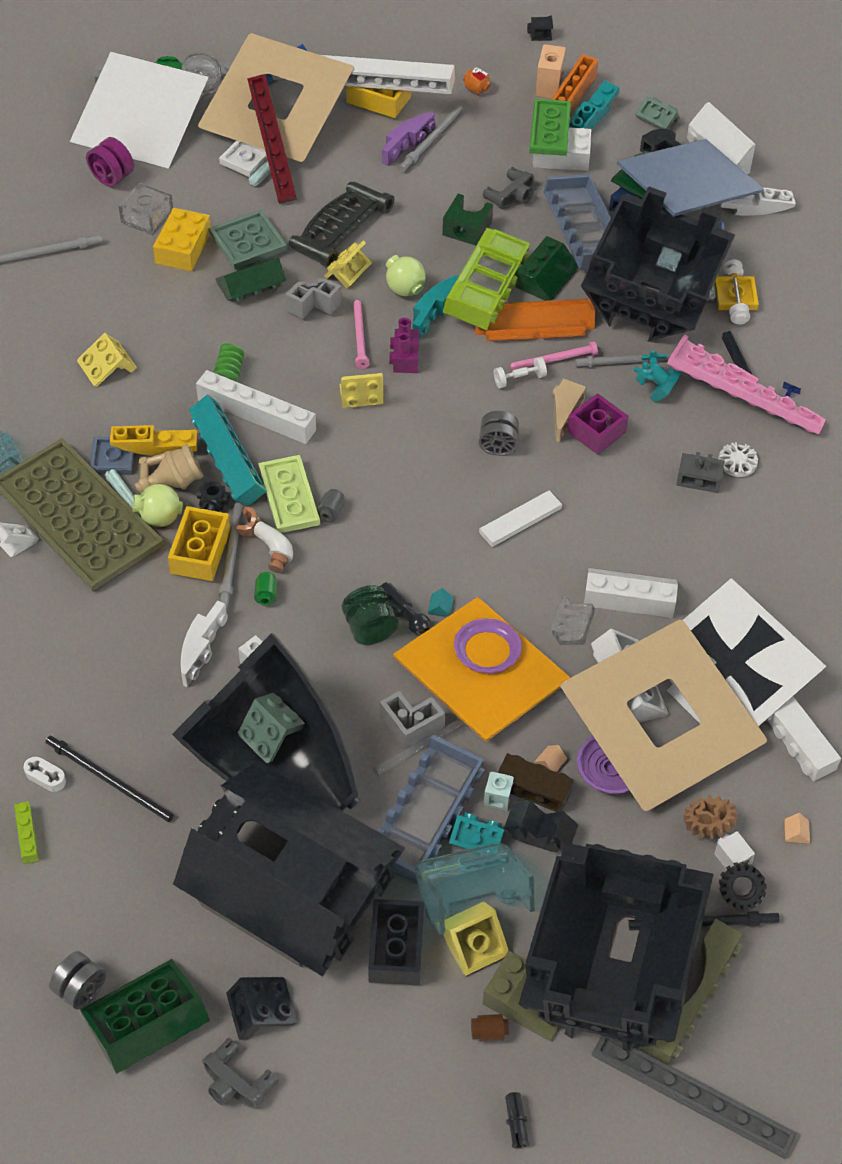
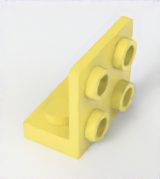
M107 333L99 337L77 359V362L95 387H98L117 367L121 370L126 369L131 373L137 368L120 342Z
M382 373L341 377V384L339 386L342 408L383 404Z

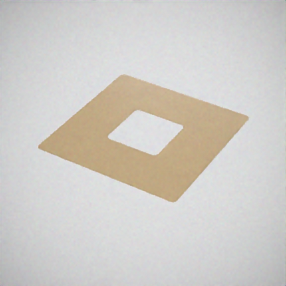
M250 33L200 120L198 127L265 150L256 112L248 108L252 96L247 78L262 74L278 76L304 86L287 119L277 118L286 157L303 162L354 67L344 62Z
M683 620L675 621L562 682L560 685L644 811H649L767 742L763 732ZM671 679L696 713L701 723L699 726L667 744L656 747L627 706V701L657 684Z

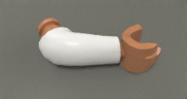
M244 507L242 512L249 524L244 526L238 524L236 528L238 533L244 537L256 535L270 549L271 562L268 568L274 572L283 573V566L291 562L294 556L292 544L279 531L262 522L253 508Z

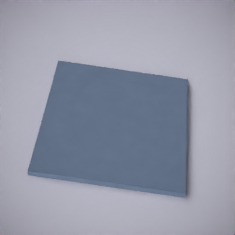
M707 139L617 161V165L645 191L650 186L666 192L663 207L673 216L764 191V188Z

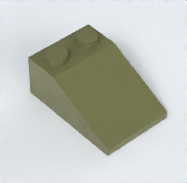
M509 950L484 990L483 1005L499 1014H503L506 1018L551 1042L560 1025L552 1027L538 1017V1011L525 1009L518 1005L526 980V959Z

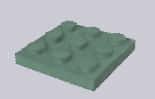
M262 209L209 228L210 235L234 270L287 251V244Z

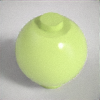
M394 255L386 262V267L388 268L386 273L387 284L394 293L400 296H412L419 294L423 290L426 274L424 267L417 259L408 256L399 258L398 255Z
M154 484L145 488L141 495L134 494L132 510L133 512H139L140 517L148 525L165 527L173 523L177 519L178 514L181 515L183 502L179 501L178 494L171 487L163 484Z

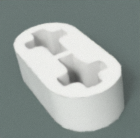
M31 757L25 761L23 768L26 777L30 781L51 792L60 791L66 785L64 772L57 766L40 757ZM39 766L40 771H38V770H33V771L31 772V768H32V767H33V768H37V767ZM57 776H58L59 780H58V781L54 780V781H52V783H51L49 777L55 779V778H57Z

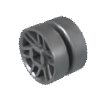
M492 411L485 414L481 420L479 446L488 454L497 456L513 453L517 448L518 419L513 414L505 411Z
M76 951L66 957L57 967L50 980L49 988L57 996L64 998V1001L71 1007L79 1010L89 1004L98 994L105 982L106 971L92 962L82 952Z

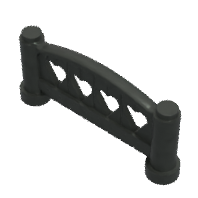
M355 181L349 182L346 187V193L325 205L311 219L301 236H291L289 246L304 255L320 261L322 266L328 267L333 261L338 259V251L335 249L376 209L389 213L394 206L395 198L391 194H382ZM351 200H357L360 207H346L345 205L349 204ZM344 210L349 217L336 218L334 216L338 215L339 211ZM333 221L338 228L322 227L326 226L327 222ZM317 232H322L326 239H311V237H314Z

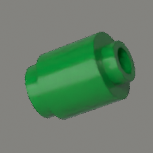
M262 572L255 580L254 600L263 606L273 604L277 598L278 581L273 573Z

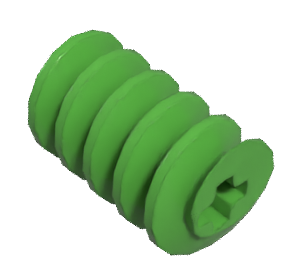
M230 343L222 344L213 373L238 382L245 356L244 350Z

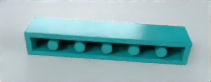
M207 394L189 409L192 416L191 421L199 429L200 432L198 434L200 438L207 444L206 450L215 459L214 465L223 474V482L231 489V497L235 502H241L248 507L265 494L267 490L220 404Z

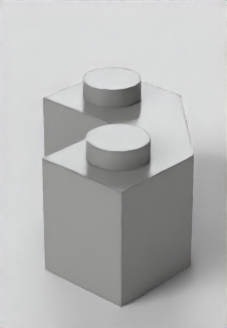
M326 278L317 279V282L305 284V281L297 282L286 294L287 312L302 319L314 307L331 315L342 303L341 285Z

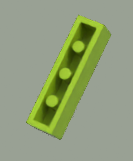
M30 802L14 804L23 864L39 861Z

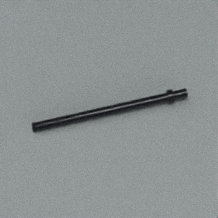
M51 735L47 737L45 743L54 748L57 754L65 755L165 821L170 822L174 814L68 747V743L64 740L59 741Z

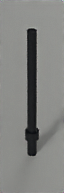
M748 911L747 914L704 916L702 926H711L715 919L726 925L748 924L749 927L760 926L763 923H779L780 919L779 913ZM628 920V929L639 930L640 925L648 921Z

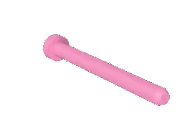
M355 300L353 304L358 357L355 359V365L359 369H365L370 363L365 352L362 304L359 300Z
M592 341L589 342L588 346L539 357H542L545 363H550L585 354L595 356L598 355V348L596 342ZM534 358L513 362L510 364V369L534 366Z

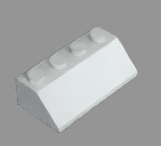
M710 102L706 103L689 124L688 141L691 143L707 139L740 169L749 174L756 144Z
M589 568L584 606L673 618L678 583L674 579Z
M609 629L591 643L594 650V658L599 663L639 640L614 629ZM657 685L627 701V706L639 723L669 715Z

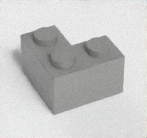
M398 691L380 701V718L405 750L445 728V712L433 697L412 707L402 693Z

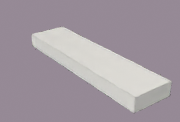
M547 491L479 528V533L491 547H494L562 509V503L550 491Z

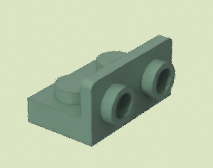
M648 96L635 113L637 118L659 129L669 130L673 122H678L680 119L678 110L674 106H667L659 99H652Z

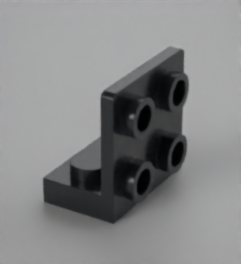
M240 977L226 992L239 1040L249 1039L259 1027L294 1026L297 1023L284 977Z

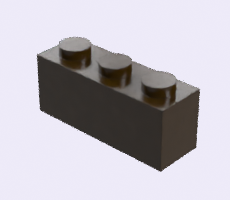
M509 753L506 754L497 772L513 776L510 794L527 801L531 800L534 804L554 812L563 811L573 788L574 779L568 775L547 769L544 765L531 763L521 756Z

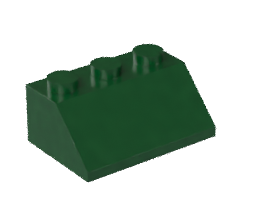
M546 236L517 270L518 280L516 288L544 301L553 300L579 267L564 243Z
M279 258L215 278L226 299H234V302L246 299L245 295L252 293V296L264 292L263 288L269 286L271 290L281 287V282L287 281Z

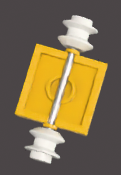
M732 259L723 265L724 276H718L715 281L718 310H729L731 322L741 325L750 320L749 310H758L759 303L754 276H743L742 262Z

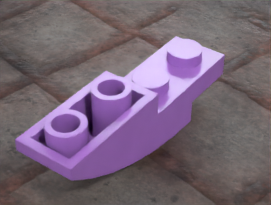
M429 112L411 118L386 135V145L382 148V164L389 166L408 146L415 148L420 142H423L425 137L436 126L435 113Z

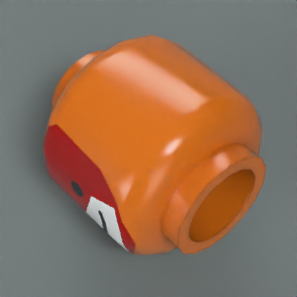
M477 67L469 69L463 78L465 88L477 95L483 91L487 92L491 85L489 74Z

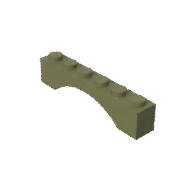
M718 919L714 920L701 946L703 958L702 981L695 994L683 1005L675 1041L667 1043L666 1041L657 1040L656 1045L640 1047L641 1051L669 1065L671 1059L675 1061L678 1059L683 1050V1046L680 1044L684 1038L689 1040L696 1027L693 1025L696 1017L702 1018L708 1007L705 1004L707 998H713L720 985L717 981L720 976L723 978L727 976L732 966L729 963L732 956L737 958L741 952L743 944L740 941L743 933Z

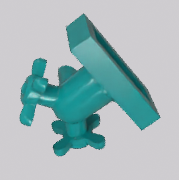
M651 350L648 355H642L641 360H650V364L648 365L645 361L642 364V368L635 367L634 371L638 373L636 380L639 381L640 385H644L647 379L653 380L657 384L650 396L656 403L668 396L683 371H677L672 367L665 370L658 364V360L666 359L667 355Z

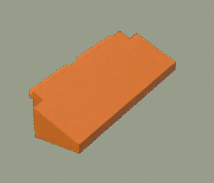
M590 299L509 302L504 304L501 312L497 311L499 313L495 324H490L488 330L474 325L475 335H486V341L586 336V330L595 329V309Z

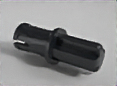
M511 1092L505 1097L508 1112L506 1123L510 1126L512 1148L521 1149V1144L524 1147L529 1146L525 1124L528 1119L524 1116L521 1094L519 1092Z

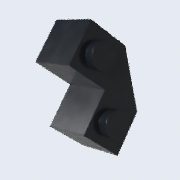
M529 800L513 803L504 828L514 839L550 852H558L563 850L565 842L572 844L578 824L564 811L545 814Z

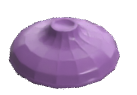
M488 618L473 620L462 626L456 634L454 649L458 659L467 668L484 674L499 673L514 665L520 656L522 647L519 634L510 625L500 620ZM477 633H496L508 642L510 647L509 657L498 666H479L473 663L466 655L465 645L467 641Z
M594 736L588 738L580 747L577 756L578 771L584 781L595 790L607 794H622L629 791Z

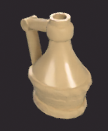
M186 444L181 449L169 450L149 458H140L139 482L135 483V486L140 495L145 488L154 484H163L184 490L194 480L201 479L203 472L192 449ZM159 464L154 473L149 476L150 466Z

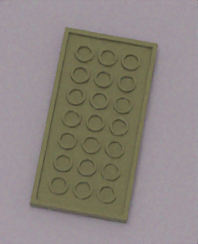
M63 438L0 475V495L92 592L164 546V540L136 512H133L128 503Z

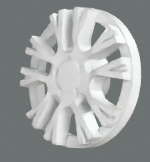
M737 442L735 444L731 443V445L727 444L718 456V459L725 460L723 471L734 477L749 476L756 470L758 465L757 452L754 449H750V446H747V444L745 446L739 445ZM730 464L731 467L728 469L725 465ZM746 467L748 471L744 472L743 468Z

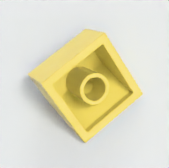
M485 902L439 922L447 946L465 976L504 958L509 951L496 911Z

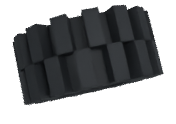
M736 862L733 863L734 866L732 867L727 866L726 872L722 871V878L719 879V891L722 897L730 906L737 910L739 908H742L743 911L748 910V907H751V909L755 908V904H760L762 896L765 897L766 895L764 890L767 889V885L764 882V876L753 865H748L746 862H742V864ZM740 877H747L751 880L752 888L746 895H738L733 890L735 880Z

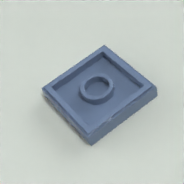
M110 437L93 438L90 466L98 474H106L107 471L114 469L119 475H133L135 453L111 446Z

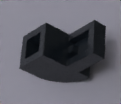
M655 129L642 136L640 151L642 153L645 151L651 153L681 144L675 140V132L667 129Z

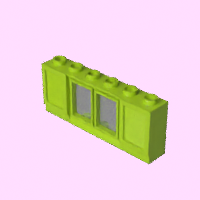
M486 228L448 294L443 313L488 330L490 324H495L499 314L497 311H502L505 304L504 299L508 300L512 290L510 287L514 288L518 280L517 270L531 255L528 253L531 243L496 229Z

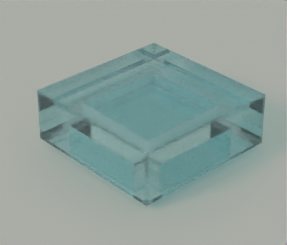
M664 246L656 265L675 272L682 253Z

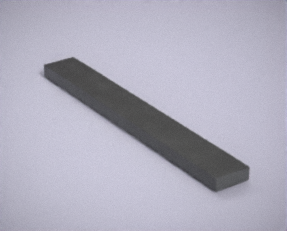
M602 1035L592 1052V1057L777 1156L786 1159L797 1135L796 1132L633 1046L630 1047V1050H623V1043L620 1039Z

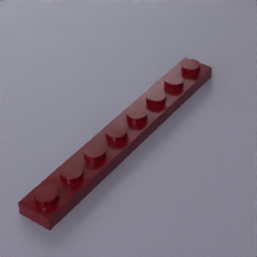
M262 74L247 78L278 203L297 200L266 76Z

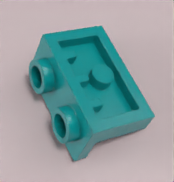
M466 812L464 817L457 815L449 843L497 858L503 835L506 833V830L501 829L502 824L492 820H488L487 824L478 821L479 816Z

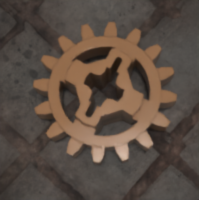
M708 795L707 799L698 797L699 802L691 801V807H685V814H683L687 831L691 830L693 836L699 833L701 839L706 835L710 839H714L715 835L723 837V832L731 833V827H736V821L738 820L737 810H735L734 803L729 804V799L721 801V796L712 799L711 795Z

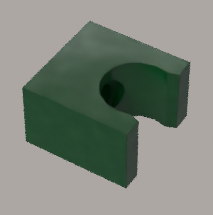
M458 193L443 217L442 235L477 246L486 228H489L492 223L493 204L487 202L480 211L468 212L463 209L464 195Z

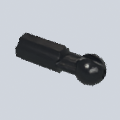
M385 582L380 585V588L376 591V597L395 616L404 617L409 622V629L412 633L422 635L429 630L430 619L423 613H416L412 609V602L391 583Z

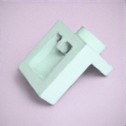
M490 772L485 790L484 806L508 811L513 776Z

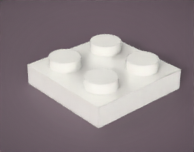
M236 141L219 157V164L250 177L268 159L264 149Z

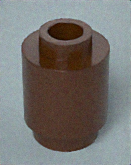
M503 1014L477 1015V1018H471L472 1040L479 1039V1042L504 1041V1035H509L508 1019H503Z

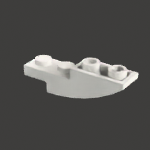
M764 188L762 193L719 205L721 208L733 209L735 215L751 216L784 211L795 207L796 202L792 191Z
M220 601L215 603L206 617L197 614L186 634L181 652V674L183 686L188 687L192 680L195 681L201 667L204 663L207 664L212 656L210 643L214 640L219 627L224 626L227 621L226 605Z

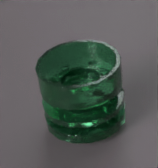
M367 585L360 587L348 594L341 604V610L345 615L346 621L349 623L353 638L358 644L373 645L382 642L394 634L399 626V620L394 609L390 606V600L387 598L385 590L380 586Z

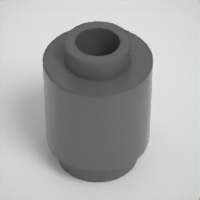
M330 489L324 494L317 509L321 519L324 521H335L338 518L345 502L344 494L337 489Z

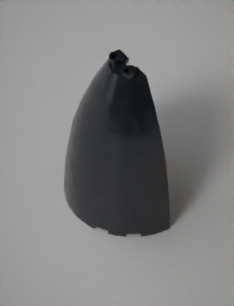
M271 633L238 666L240 671L213 699L204 701L172 734L199 761L225 781H228L257 761L341 811H344L347 807L351 810L360 802L350 760L340 732L325 701L300 664L274 633ZM275 693L305 724L302 730L286 735L273 761L266 763L239 736L238 731L254 699Z

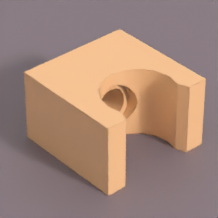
M543 44L537 70L536 96L553 98L559 89L560 80L563 79L566 47Z

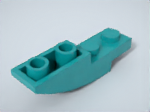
M603 81L589 101H584L572 116L569 128L593 129L609 112L610 104L619 94L620 87Z
M454 275L438 283L425 293L414 306L412 329H419V340L424 333L428 332L430 322L436 319L437 314L441 316L445 314L443 309L446 298L459 276Z

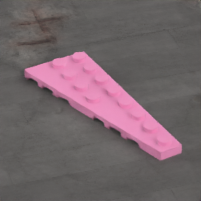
M687 335L682 337L668 360L667 364L671 365L673 369L684 371L694 379L703 380L713 388L727 391L733 397L742 398L752 406H759L771 415H778L784 418L788 423L802 426L810 433L819 434L825 423V418L806 407H797L793 399L788 396L781 397L774 392L775 388L772 386L766 388L759 384L757 377L737 365L724 363L722 356L717 353L710 354L706 352L704 345L698 344L696 346L688 341L689 336Z

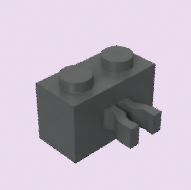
M696 452V455L682 453L676 486L719 493L725 460L712 458L713 455L708 454V457L700 456V452Z

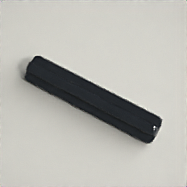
M731 331L723 332L722 340L733 363L752 374Z

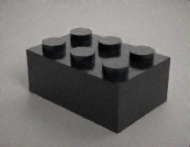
M373 900L368 966L369 983L420 985L424 922L423 901Z

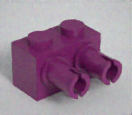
M404 317L399 319V328L395 329L394 337H390V349H394V352H390L389 364H393V373H418L419 329H411V320Z

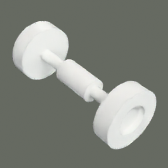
M542 357L534 358V367L527 369V367L512 370V373L505 374L502 367L494 368L496 385L498 388L506 387V378L525 376L532 371L536 372L538 378L546 377V364Z

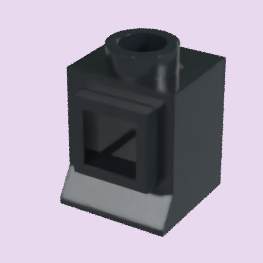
M552 15L548 17H531V23H527V34L531 35V41H552Z

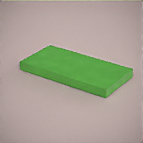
M534 99L529 153L567 156L571 101Z

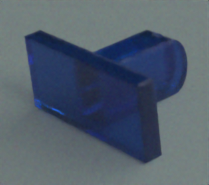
M786 382L783 383L782 388L787 390L785 397H790L792 392L800 395L801 388Z

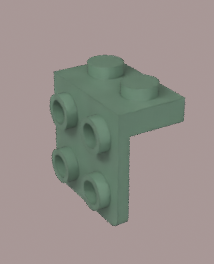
M271 693L254 699L238 734L266 763L273 761L285 736L302 730L305 723L279 696Z

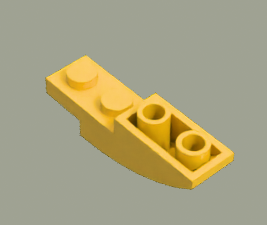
M154 425L111 426L110 445L128 452L156 456L169 450L181 449L186 444L190 446L192 451H197V430L155 431Z

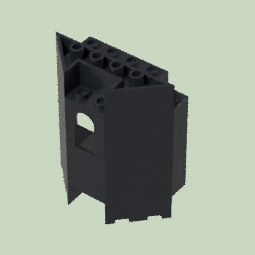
M648 186L643 199L627 193L622 195L592 255L589 269L581 284V288L609 327L615 315L651 328L648 341L695 330L736 235L717 228L722 213L706 207L703 208L699 221L683 214L673 216L663 207L667 193ZM641 283L644 284V285L650 286V287H652V288H655V289L659 290V292H658V291H655V290H653V289L647 288V287H645V286H642Z
M256 761L220 785L225 794L214 803L211 815L207 820L201 822L198 830L191 827L173 885L197 899L205 909L299 967L304 965L323 977L334 959L341 961L354 941L351 933L375 895L377 894L382 897L393 880L394 873L392 868L405 850V847ZM246 822H256L288 841L275 862L239 841L238 833Z
M565 842L561 857L556 856L526 959V980L518 1005L525 1009L538 1011V1017L552 1027L560 1025L566 1029L565 1035L571 1039L574 1029L620 1039L625 1051L630 1050L633 1044H639V1047L642 1048L656 1045L657 1040L666 1041L667 1043L674 1042L714 874L689 869L686 864L676 860L667 861L657 859L652 855H638L624 849L606 848L601 844L580 846ZM622 917H632L635 920L648 921L640 925L631 962L607 957L615 924Z

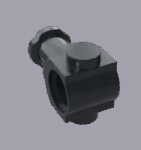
M204 482L197 492V499H200V509L216 512L223 510L224 505L229 503L230 492H226L225 486L218 482Z

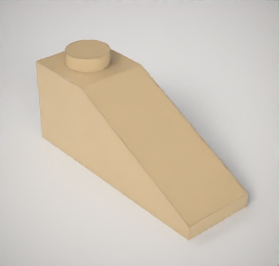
M564 378L559 386H555L552 397H554L556 442L559 443L567 431L569 414L583 404L586 392L585 386Z

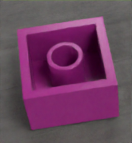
M597 393L569 414L567 432L598 455L626 433L629 416Z

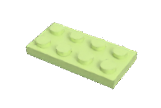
M300 455L258 463L263 485L267 490L266 495L276 530L284 533L320 525V518Z

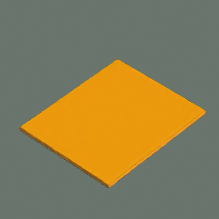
M476 597L393 653V657L481 739L487 742L559 690L561 683L571 677L516 629L514 630L519 634L522 647L520 656L514 665L494 674L477 673L467 668L458 659L454 649L455 636L462 626L473 620L484 618L500 620L510 625L479 597ZM483 632L470 637L465 645V652L473 663L482 667H494L506 661L510 654V647L502 636L496 633Z

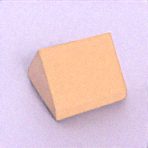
M559 745L547 746L534 761V764L544 765L547 769L557 772L567 761V757Z
M797 813L784 819L785 842L810 843L809 820L801 813Z

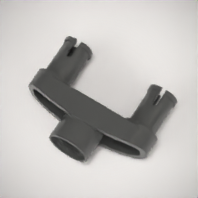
M511 167L507 171V178L514 181L500 192L491 187H487L483 191V198L494 202L495 205L504 209L518 201L526 204L533 195L531 187L534 182V175Z
M227 1038L214 1053L210 1052L202 1060L206 1072L214 1081L208 1087V1092L222 1106L233 1098L249 1108H256L264 1100L263 1096L279 1080L274 1073L270 1076L272 1071L267 1069L253 1085L244 1081L225 1065L240 1050L235 1041L231 1044L233 1039Z

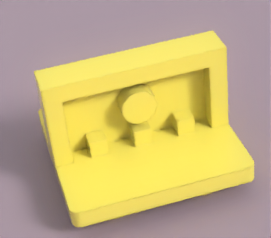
M363 240L359 244L354 242L348 249L342 251L338 255V259L326 268L328 272L324 277L327 279L334 275L346 289L350 287L372 263L360 250L366 244Z

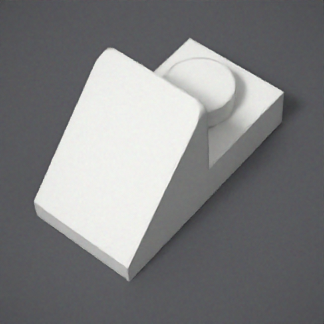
M0 522V546L10 557L16 556L39 540L37 535L27 525Z

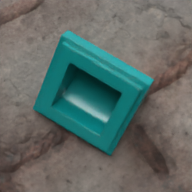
M444 588L432 593L428 614L450 616L454 597Z

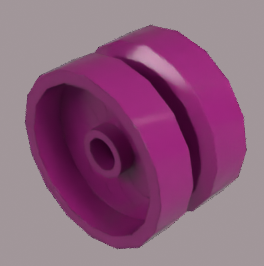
M107 137L86 154V162L90 171L105 186H114L134 170V160L131 153L121 141L114 137Z

